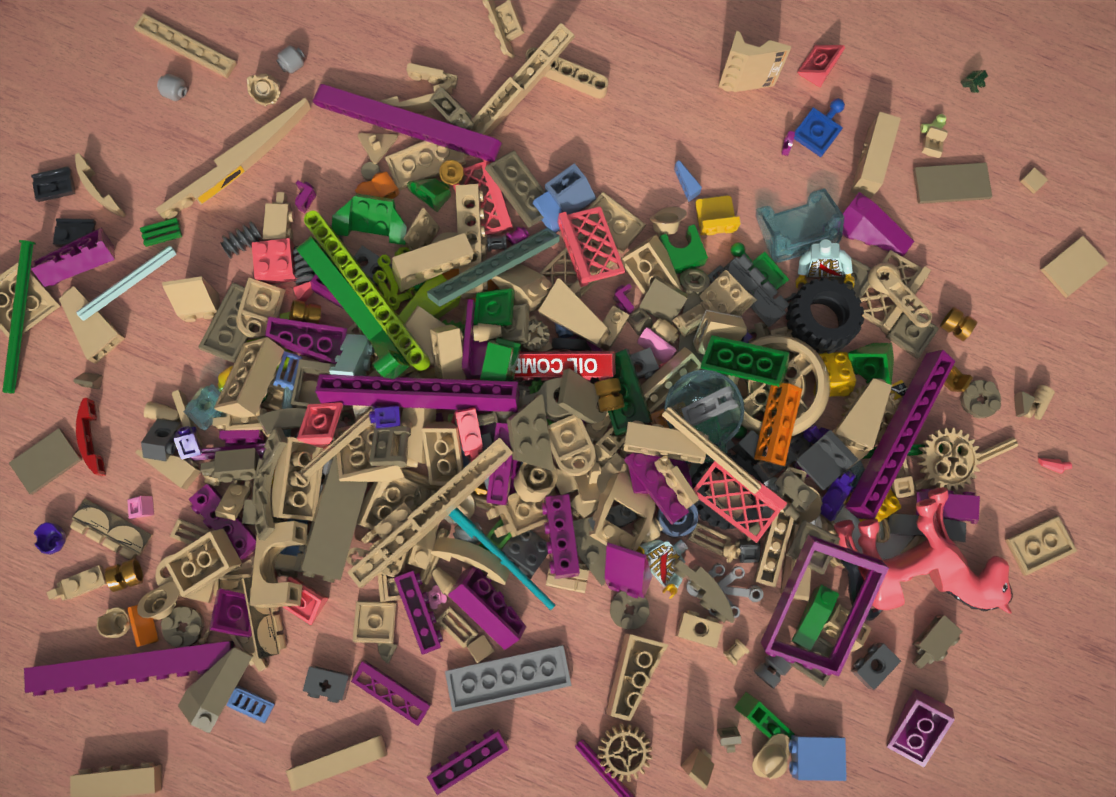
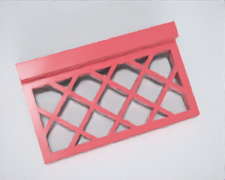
M483 160L484 162L464 168V176L467 179L463 185H467L470 179L478 182L479 188L482 184L489 188L486 196H484V202L480 205L483 208L487 201L494 204L491 213L484 210V214L489 216L485 224L481 223V226H485V230L488 229L485 231V235H493L504 230L507 232L514 230L502 191L485 170V167L492 162ZM483 169L484 173L481 179L472 176L475 170ZM469 203L466 207H474L475 205ZM492 217L499 220V227L491 228L488 226ZM471 221V224L468 222L467 225L473 226L476 222Z
M601 206L568 215L566 212L559 213L557 223L580 287L587 286L588 282L625 272ZM597 213L600 218L598 223L588 219L590 215ZM580 219L583 223L578 227L573 225L571 220ZM585 223L595 227L592 233L583 229ZM597 229L605 232L604 239L594 235ZM580 233L589 237L586 244L578 240ZM591 239L601 243L598 249L588 245ZM603 245L611 248L612 252L610 255L600 251ZM586 249L595 253L592 260L584 256L583 253ZM597 255L607 259L604 266L594 261ZM609 261L617 264L619 269L611 270L606 266ZM593 265L601 269L599 274L591 276L590 267Z
M716 461L712 463L693 489L699 500L756 543L787 504V502L762 483H760L762 485L760 490L753 494ZM715 467L722 471L723 480L712 481L711 472ZM735 481L738 483L740 492L729 494L727 482ZM724 482L726 494L715 495L713 484ZM710 484L711 496L704 497L697 492L702 485ZM743 494L755 496L756 505L745 506ZM740 495L742 507L731 508L729 496ZM726 497L728 508L719 509L716 506L715 498ZM768 506L774 512L769 518L762 519L760 507ZM757 507L758 519L747 520L746 509ZM742 509L744 521L736 522L732 517V510ZM759 522L760 531L756 536L749 532L748 523Z

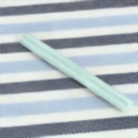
M171 246L166 247L76 312L83 321L174 257L176 255L175 250Z

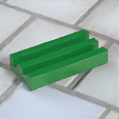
M177 218L140 228L141 236L144 240L143 244L146 247L183 237ZM175 230L177 231V232L172 233V234H168V235H164V236H161V237H157V238H153V239L148 240V238L153 237V236L163 235V234H166V233H168V232H172V231H175Z

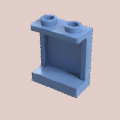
M791 735L789 751L792 754V761L789 763V771L793 778L797 780L846 781V739L844 737Z

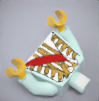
M828 239L822 240L820 244H812L810 251L805 252L799 260V277L795 280L796 288L798 289L800 282L807 283L805 275L807 277L843 276V274H845L843 283L846 284L847 281H850L853 284L852 287H854L855 278L851 276L853 269L850 255L841 250L838 243H831Z
M660 539L643 543L636 552L647 556L651 573L665 587L662 590L663 593L667 590L670 591L671 596L669 598L671 599L677 593V589L683 580L673 572L675 569L671 564L675 559L685 563L686 561L682 558L681 554L688 547L681 539L673 546L668 541L663 542Z

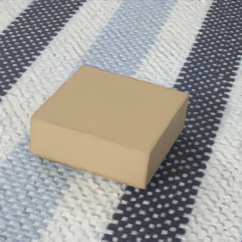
M1034 167L1020 182L1034 194L1048 179Z

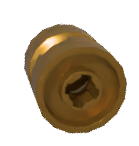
M455 160L443 162L439 169V176L442 181L450 185L460 183L465 175L463 166Z
M294 299L290 308L289 320L319 324L321 305L315 303L306 305L304 301Z
M953 307L942 320L940 328L948 333L953 332V336L961 341H965L976 327L978 321L968 315L964 317L962 311Z
M618 378L606 379L594 384L596 395L600 396L598 404L601 412L616 410L625 406L623 395L619 394L621 385Z
M137 559L125 561L122 563V566L116 564L105 569L106 582L112 592L126 589L127 585L132 587L141 584L144 580L143 571Z

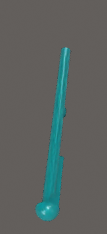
M457 507L449 514L471 538L475 536L489 551L502 560L500 563L505 565L549 610L555 607L556 604Z

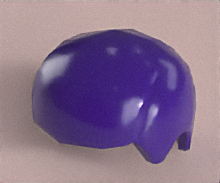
M45 522L40 524L34 531V535L37 537L34 545L41 553L51 555L63 548L66 541V533L59 525Z

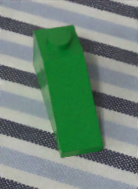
M822 584L813 589L791 642L811 651L833 611L839 593Z
M747 692L734 706V709L769 739L776 734H784L791 740V735H795L759 700Z

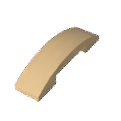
M451 82L433 86L434 93L402 102H399L398 96L380 100V102L413 113H420L435 107L429 100L440 87L452 95Z
M79 152L75 154L78 175L88 192L107 210L118 216L125 217L126 214L119 204L110 195L103 197L90 177L96 173Z
M438 537L431 554L450 561L451 557L484 570L488 572L487 578L505 585L510 570L500 563L502 560L498 556L467 541Z

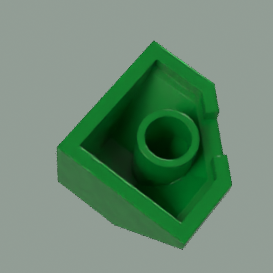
M436 178L414 180L407 183L408 190L436 212L451 197L450 187L444 181L440 182Z
M871 343L848 353L854 373L866 379L867 384L875 378L885 380L886 383L892 385L894 365L892 343Z

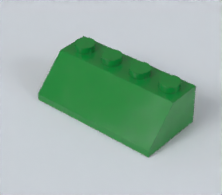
M711 335L700 368L780 387L788 368L789 352Z

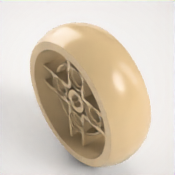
M769 335L751 341L749 344L788 351L797 355L788 362L786 371L787 373L789 370H795L797 375L794 378H788L785 374L783 383H789L802 388L792 436L805 431L819 419L829 400L830 377L824 361L811 346L794 337ZM813 370L816 379V394L808 408L802 401L806 392L805 376ZM726 374L724 388L732 387L734 391L733 398L738 403V407L731 409L734 418L745 429L753 430L757 435H760L762 421L755 419V417L761 412L765 413L771 385L748 380L747 391L749 396L740 402L737 390L739 377ZM782 388L777 390V398L780 396ZM759 395L767 397L764 403H758L756 398ZM776 408L772 411V415H776ZM770 427V428L768 429V432H767L768 437H769V436L771 435V433H772V427Z

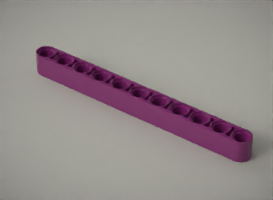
M324 84L319 85L312 100L315 105L323 109L490 162H495L502 145L499 140Z

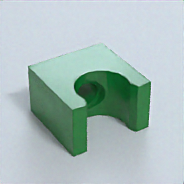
M695 224L688 226L685 234L688 246L685 248H676L671 245L666 234L659 236V240L668 252L676 275L681 274L687 269L704 266L708 259Z
M499 337L495 343L488 342L480 380L512 382L522 343Z

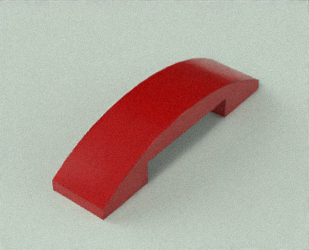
M83 398L76 418L78 447L88 468L96 475L106 476L103 457L94 454L90 421L97 420L95 402L89 398Z

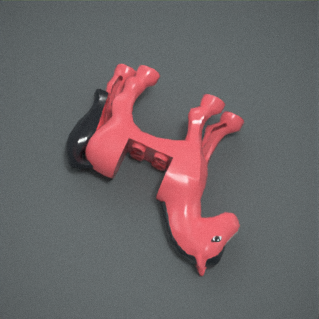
M947 488L933 489L928 492L929 499L916 503L917 512L919 513L916 525L927 537V540L895 557L882 560L877 551L876 538L880 529L878 519H866L858 523L861 534L858 544L862 548L863 554L882 560L889 567L872 604L875 608H870L866 620H874L883 610H891L903 606L905 602L899 581H909L914 576L920 574H929L935 587L940 592L946 591L971 609L988 611L1001 608L1007 613H1012L1008 605L1013 598L1012 588L1009 583L1008 562L1001 557L993 556L987 561L983 571L976 576L969 568L965 556L948 537L943 521V507L949 497ZM843 520L834 524V530L840 538L839 545L859 552L852 538L854 530L853 521ZM840 559L841 564L848 572V592L853 606L869 569Z

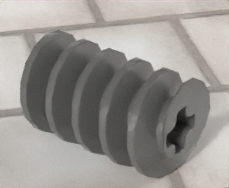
M249 222L250 228L242 225V232L236 228V235L229 232V239L224 235L222 236L223 242L221 245L230 259L233 258L232 252L239 255V248L245 252L246 245L252 248V241L259 242V238L262 239L260 232L253 222Z
M295 246L293 248V262L295 263V277L297 278L295 282L296 285H301L311 281L315 276V272L297 251L296 248L298 246Z

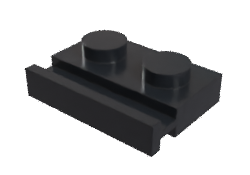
M64 167L32 174L35 200L42 202L75 194L71 169Z
M56 218L57 224L54 230L53 245L62 247L95 231L96 221L94 219Z

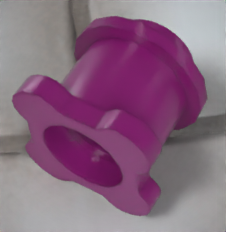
M519 226L511 234L509 232L506 233V238L512 246L530 236L524 227L520 228Z

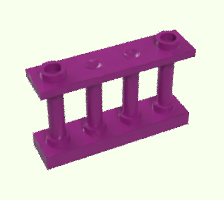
M496 422L494 442L501 438L511 450L508 425ZM512 455L489 476L486 503L508 505L509 495L517 493L514 487V477L521 466V462L513 460Z

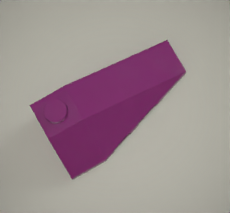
M860 192L832 227L848 239H856L867 245H875L888 252L891 250L900 256H904L914 243V240L876 203Z

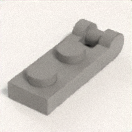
M725 387L682 408L685 420L694 427L727 410L738 407L737 400L733 398L734 391L732 387ZM725 397L726 402L722 403L721 399Z

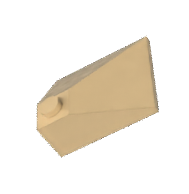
M18 263L0 275V329L8 338ZM31 273L22 334L61 307Z
M373 423L336 454L340 481L386 482L404 477L403 467L396 465L371 466L369 460L375 428ZM350 426L336 429L334 433L335 439ZM395 436L393 456H398L399 444L397 436Z
M403 477L386 482H374L362 502L356 524L373 530L377 524L402 503H405L414 512L420 507L414 505L415 491L419 486H423Z

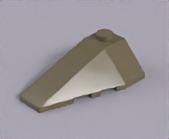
M234 646L213 667L187 688L178 707L191 725L210 734L251 661L252 654Z

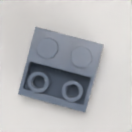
M575 163L545 184V192L548 191L562 213L566 212L567 215L580 212L596 200V196L587 178Z

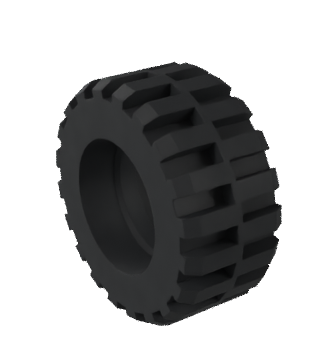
M828 278L813 279L809 283H805L789 303L790 305L787 307L788 311L786 313V319L789 320L787 327L789 330H792V337L807 343L817 353L823 354L826 351V353L830 354L840 351L856 337L861 330V325L864 323V317L862 316L864 308L860 307L862 303L860 298H856V292L853 289H848V285L845 283L840 284L836 279H831V281ZM822 304L832 309L838 318V328H827L819 324L811 313V305Z
M725 453L765 486L753 469L754 465L751 459L742 458L743 455L740 454L732 455L731 453ZM712 458L704 462L693 475L692 489L703 477L701 474L714 462ZM716 467L714 468L713 472H714L715 474H716L718 471L722 474V471H720V470H719L718 468H716ZM702 485L697 491L704 497L708 496L705 493L708 489L707 485ZM750 494L752 496L750 499L753 501L751 505H756L755 496ZM698 499L694 504L701 515L700 518L703 521L709 522V525L720 527V529L736 528ZM757 507L746 509L747 520L756 519L758 515ZM743 513L735 520L736 522L744 521Z

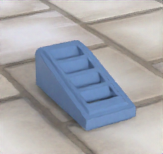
M678 160L674 171L687 200L690 202L700 195L702 186L682 162Z
M237 686L226 706L266 723L275 704L241 686ZM240 694H242L243 697L241 701L239 702V704L236 703L238 697L240 696ZM247 698H251L247 707H243ZM255 701H257V702H259V703H258L256 709H255L254 712H253V711H251V709H252V707H253ZM263 704L266 705L262 715H259L258 713Z

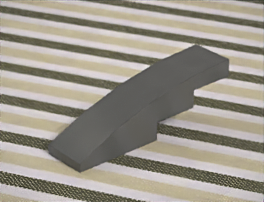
M801 432L790 441L785 466L760 461L753 466V469L765 483L797 460L813 445L803 437V432Z

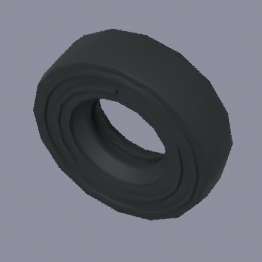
M552 338V348L585 350L586 340Z

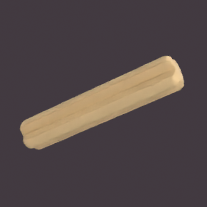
M441 528L436 537L434 546L437 542L438 537L448 538L450 535V531ZM431 555L427 570L423 569L420 574L423 584H429L432 577L431 573L435 570L440 557Z

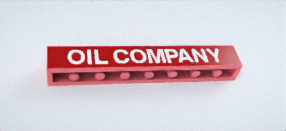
M520 351L514 380L515 377H522V380H534V377H541V380H551L553 377L561 378L563 370L568 368L586 380H591V377H599L601 381L610 379V377L616 374L615 351Z

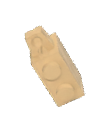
M277 192L276 202H272V204L266 203L262 238L264 241L285 238L293 239L291 222H294L295 215L294 211L290 208V203H287L285 192Z

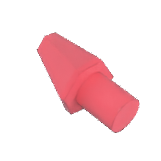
M1038 459L1041 466L1061 474L1064 470L1072 468L1070 461L1061 462L1060 459Z

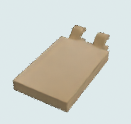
M554 488L549 496L557 495ZM518 493L509 495L508 505L498 504V507L488 510L486 514L489 520L500 515L504 526L494 530L496 537L499 538L507 533H511L512 537L544 525V522H547L546 515L542 514L541 503H544V500L540 502H525Z

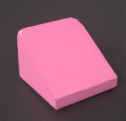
M138 496L127 499L129 519L154 515L152 496Z

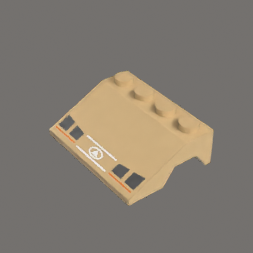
M736 31L718 87L725 91L739 92L775 86L791 46L769 40L762 46L757 47L746 44L741 33Z

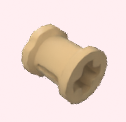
M736 639L735 644L728 651H724L723 654L736 666L737 661L750 651L740 640Z

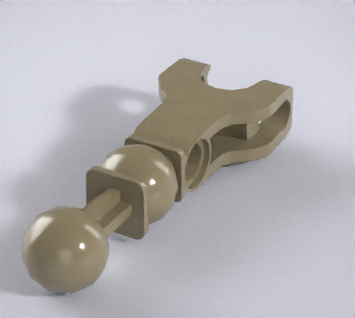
M562 377L547 380L538 392L519 397L518 411L523 405L531 402L535 395L543 394L547 419L557 422L574 415L559 406L554 399L560 393ZM491 411L477 415L479 427L491 423L496 425V422L507 424V419L517 412Z

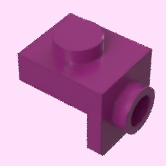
M630 283L626 286L621 285L618 287L613 298L616 302V307L628 315L634 310V306L625 296L631 291L632 286Z

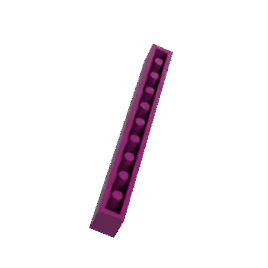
M944 350L926 353L845 508L858 519H875L955 363V360Z
M319 374L315 390L321 404L341 402L343 405L383 407L398 405L405 408L455 410L475 407L476 410L505 412H518L520 397L518 382L403 377L390 379L376 376Z
M233 641L24 668L25 693L33 692V696L46 695L47 690L53 689L55 694L67 692L68 687H74V691L88 689V685L95 684V688L107 687L108 682L114 681L115 685L129 684V679H136V683L149 681L151 676H156V680L167 679L169 674L177 673V677L190 676L189 671H197V674H204L235 646V643Z

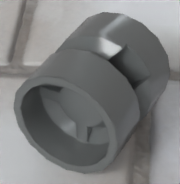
M767 654L765 657L766 662L760 663L754 672L767 685L775 689L781 681L780 676H785L792 666L783 657L777 655L772 657ZM769 666L776 671L774 675L767 670Z

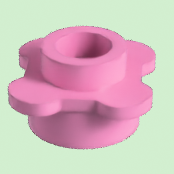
M437 585L433 586L431 591L426 592L431 609H437L439 604L445 603L447 600V596L442 594Z

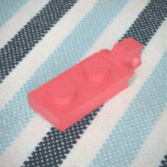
M475 407L455 411L462 450L465 456L470 455L471 462L479 456V452H483Z

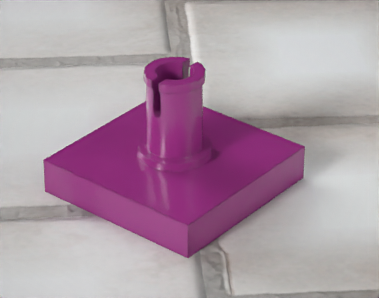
M219 588L216 593L209 630L246 638L251 637L252 631L245 594Z

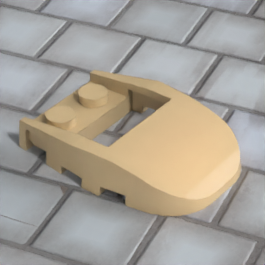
M617 472L610 477L605 491L598 498L599 505L593 516V520L596 522L594 530L589 531V536L606 546L609 542L636 551L649 532L656 503L649 494L633 492L630 472ZM614 500L644 517L637 536L633 537L605 520Z

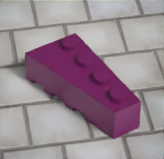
M101 227L32 261L31 270L44 287L53 286L64 279L115 260L114 245Z
M268 317L265 336L281 347L322 363L336 365V356H341L343 352L340 348L347 336V328Z
M471 565L463 571L448 593V596L506 650L520 640L526 625L512 606L506 605L503 594L500 591L497 592L490 583L492 580L487 578V575L485 576L481 569Z

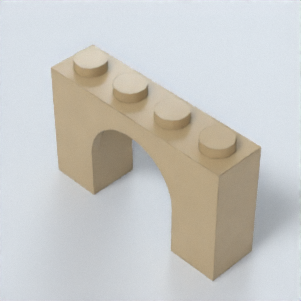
M296 521L274 523L275 529L266 540H259L257 535L249 606L261 608L300 606L302 585L291 582L278 583L274 576V564L277 555L283 549L289 546L306 545L308 525Z

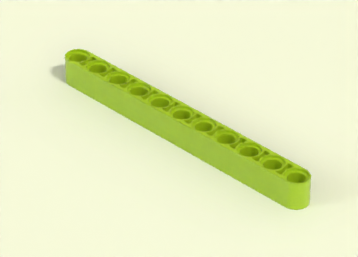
M317 211L307 212L304 217L306 226L407 362L418 371L426 370L430 365L429 356L329 223ZM400 328L399 331L396 334H394L395 330ZM411 342L410 346L405 348L406 344ZM421 356V360L416 363V359Z

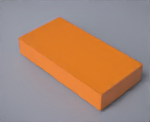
M138 605L127 608L136 646L140 647L158 642L153 618L141 617L137 611Z

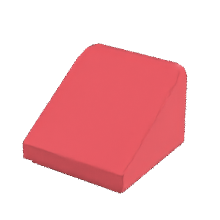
M310 281L293 288L297 300L306 302L313 294Z

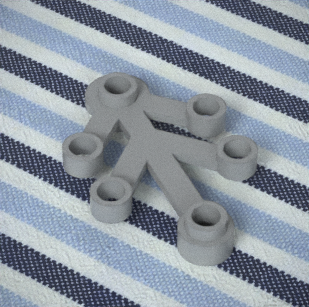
M717 563L708 573L712 578L722 576L725 573V568L722 564ZM718 566L722 567V571L720 573L715 572V569ZM735 566L732 572L717 583L726 595L748 597L753 602H758L763 598V590L757 585H751L748 589L728 586L736 578L740 579L745 575V571L741 566ZM741 569L742 573L738 576L735 575V571ZM688 580L686 585L687 591L690 595L696 597L700 590H694L689 585L690 581ZM754 591L759 592V596L756 598L752 596ZM726 596L731 609H737V613L734 614V618H737L740 615V609L733 605ZM711 608L708 610L711 615L714 616L716 612H711Z

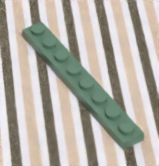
M545 228L427 291L428 298L440 307L560 242V237L549 228Z

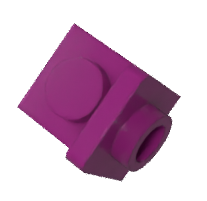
M297 180L296 185L302 193L300 192L297 195L295 205L299 211L306 213L317 195L310 183L306 181L302 183Z

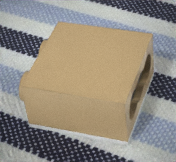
M706 310L693 340L697 353L705 355L711 335L741 342L742 338L746 335L747 327L740 316Z

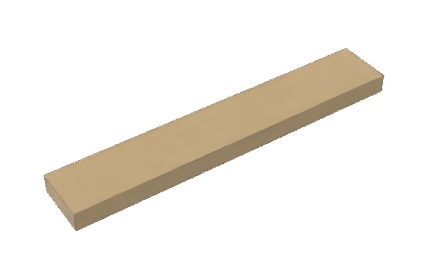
M144 13L134 26V29L139 33L226 78L229 77L237 65L233 59Z

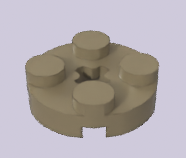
M977 380L971 382L960 397L963 409L975 418H987L1001 408V395L996 385L991 381ZM979 395L984 397V404L981 401H977Z
M624 591L617 593L610 604V616L613 622L624 629H637L641 627L650 614L649 603L645 597L641 598L638 596V598H633ZM626 604H629L630 606L633 605L635 607V609H633L634 614L631 615L630 613L626 614L624 612L626 610Z
M176 607L171 614L162 619V634L165 640L174 647L191 646L201 637L204 619L200 612L194 608ZM180 622L188 624L185 627V632L179 630Z

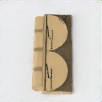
M87 499L83 500L71 518L74 521L70 528L81 534H85L87 531L86 536L98 543L104 540L102 545L116 553L121 549L119 554L129 560L135 559L137 555L140 556L153 536Z
M252 577L243 578L242 582L256 658L260 659L281 654L280 650L287 648L284 634L277 636V632L283 631L281 616H273V612L280 611L279 607L261 608L249 606Z

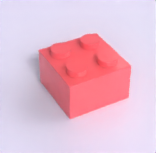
M290 238L252 242L255 280L267 284L296 281L295 263L293 262V248L295 246Z

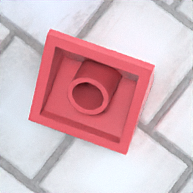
M815 45L797 73L816 86L821 87L840 59L845 46Z
M341 402L308 404L297 439L325 449L333 439L343 404Z
M289 577L287 582L302 585L301 605L283 608L312 625L329 598L298 578Z

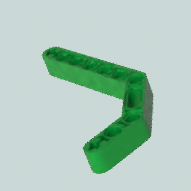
M312 236L307 238L296 248L297 251L370 340L378 356V359L372 363L374 368L384 378L395 379L410 367V364L318 241Z

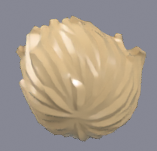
M261 73L260 75L247 77V91L256 103L267 106L278 101V98L281 96L280 83L271 74Z

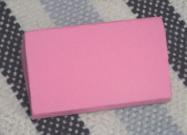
M647 327L637 341L644 349L651 347L654 357L662 363L672 359L677 351Z

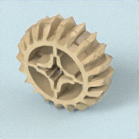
M619 724V731H617L615 726H612L614 733L611 735L609 731H605L609 738L601 737L600 740L605 745H598V749L604 751V753L598 754V758H605L600 765H608L605 773L613 770L611 775L613 779L617 773L619 774V781L623 780L624 775H626L627 781H631V774L638 779L639 776L636 772L640 770L642 774H645L642 766L644 765L649 768L650 764L645 760L653 758L652 755L647 754L653 748L645 746L650 743V739L642 740L646 733L643 731L638 735L639 727L637 726L633 731H631V724L627 725L626 730H624L623 724ZM626 735L636 738L641 747L629 746ZM620 737L619 747L609 751L611 743ZM624 745L627 747V750H631L627 753L626 759L623 754H619L623 751ZM641 753L638 763L630 768L631 758ZM609 758L622 759L624 769L614 766Z

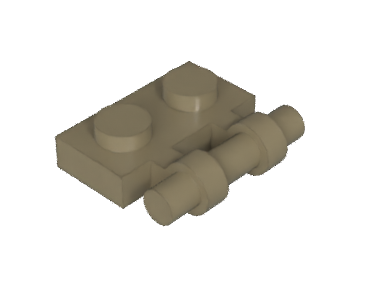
M788 468L774 482L779 490L775 492L769 488L780 498L785 493L793 500L790 505L786 504L783 508V513L787 516L790 515L794 520H797L800 516L795 508L800 506L803 510H806L818 496Z

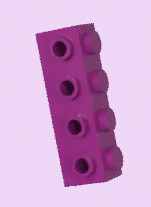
M206 484L188 499L192 503L190 507L196 514H201L205 518L203 522L209 529L219 530L224 528L239 558L245 559L255 550L257 537L246 524L242 523V519L237 516L235 521L216 516L215 510L223 497L212 485Z
M569 494L547 496L544 503H541L542 514L546 515L547 522H544L545 534H549L550 541L546 542L547 553L551 554L552 562H549L550 574H554V579L579 576L580 570Z
M413 570L395 577L398 591L421 654L424 655L441 648L440 642L444 640L440 630H435L433 623L437 621L433 611L429 612L426 604L430 603L427 593H422L419 586L423 584L420 574H415Z
M492 728L483 734L484 739L479 742L473 740L465 746L466 750L459 754L456 751L447 757L449 761L443 765L439 762L430 768L431 772L427 775V779L436 795H439L509 750V745L499 729L494 731Z

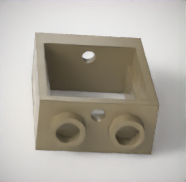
M299 359L291 400L292 408L307 409L308 404H310L299 402L304 373L331 375L329 370L336 365Z

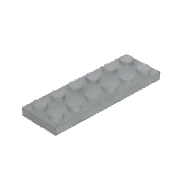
M563 645L445 671L452 712L572 686Z

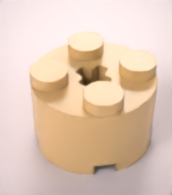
M523 462L514 477V487L521 499L525 502H540L549 496L558 479L556 467L554 466V470L551 471Z

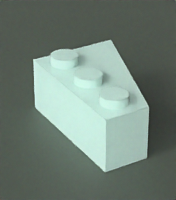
M347 334L340 348L343 352L341 356H336L335 362L337 364L335 367L330 368V374L366 376V372L370 370L371 355H374L375 350L366 335Z

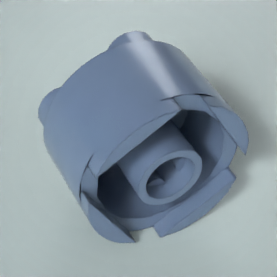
M692 505L689 507V513L679 519L680 522L677 521L672 525L662 511L658 509L656 518L659 521L662 532L672 538H680L691 533L698 521L696 506Z

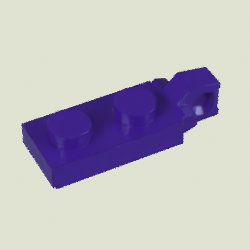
M851 471L844 473L842 477L839 476L833 481L822 499L821 514L830 522L837 517L853 492V487L850 484L856 475Z

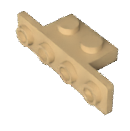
M482 0L484 6L489 11V20L494 24V33L501 42L500 49L502 53L514 58L515 54L510 41L525 32L513 2L508 0L496 7L494 0Z
M582 460L574 463V467L577 469L585 466V462ZM596 460L589 472L580 476H573L583 504L598 502L600 496L597 479L598 475L601 474V467Z

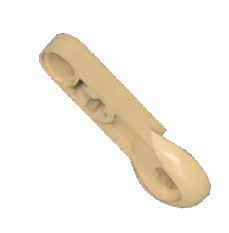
M879 263L873 266L868 274V282L871 287L887 294L916 326L921 328L928 326L932 319V313L902 282L898 268L890 263ZM881 275H884V277L887 275V281L885 279L881 280ZM913 302V307L910 305L906 306V303ZM925 314L928 320L921 322L917 319V316Z

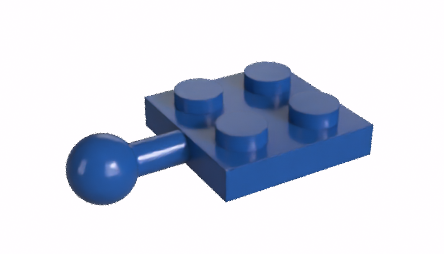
M839 98L834 99L826 116L813 107L796 129L794 140L819 157H822L843 129L832 118L836 113L844 110V101Z

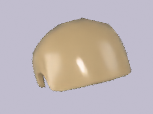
M122 607L109 608L103 616L97 619V630L100 635L107 638H119L126 634L131 627L128 610Z

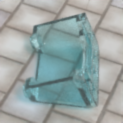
M825 188L812 192L807 199V204L776 214H774V210L770 206L756 209L758 225L774 262L779 263L802 256L805 252L810 251L812 244H820L824 239L830 240L831 243H839L842 239L844 215Z

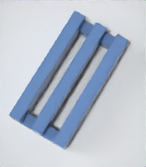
M284 351L273 385L277 386L279 384L282 388L286 386L289 387V390H293L299 359H302V356ZM286 357H288L290 359L287 365L284 379L282 380L280 379V375L283 369ZM293 359L297 360V363L294 369L291 382H288L287 380L293 363Z

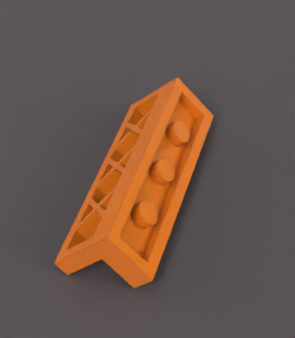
M782 383L780 387L771 385L755 452V460L785 466L802 388L789 383ZM778 388H782L781 394H780V396L777 398V397H776L777 389H778ZM776 408V415L772 417V411ZM770 427H772V433H771V435L768 437V435H767L768 429H769ZM767 446L768 451L765 457L762 456L764 448Z

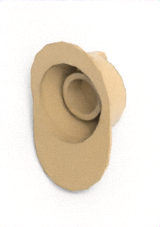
M668 207L651 216L650 221L653 222V228L658 233V237L664 234L668 236L676 233L679 223L686 217L687 211L680 207Z
M170 581L145 594L138 603V614L143 618L151 617L157 620L164 619L171 614L180 594L175 582Z
M776 734L766 742L752 763L753 771L756 775L772 779L781 777L786 772L788 767L787 759L791 754L788 736Z

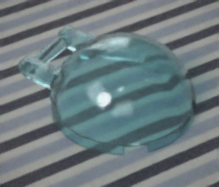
M696 370L681 376L671 386L664 408L666 410L668 407H671L684 418L682 408L725 387L731 386L734 391L733 398L737 400L738 407L727 410L694 426L698 431L708 435V439L716 446H720V450L726 455L727 442L737 434L743 422L745 411L743 398L736 384L727 376L711 370ZM725 397L721 399L722 403L726 402ZM666 420L670 429L675 427L668 420ZM706 454L704 462H714V460Z

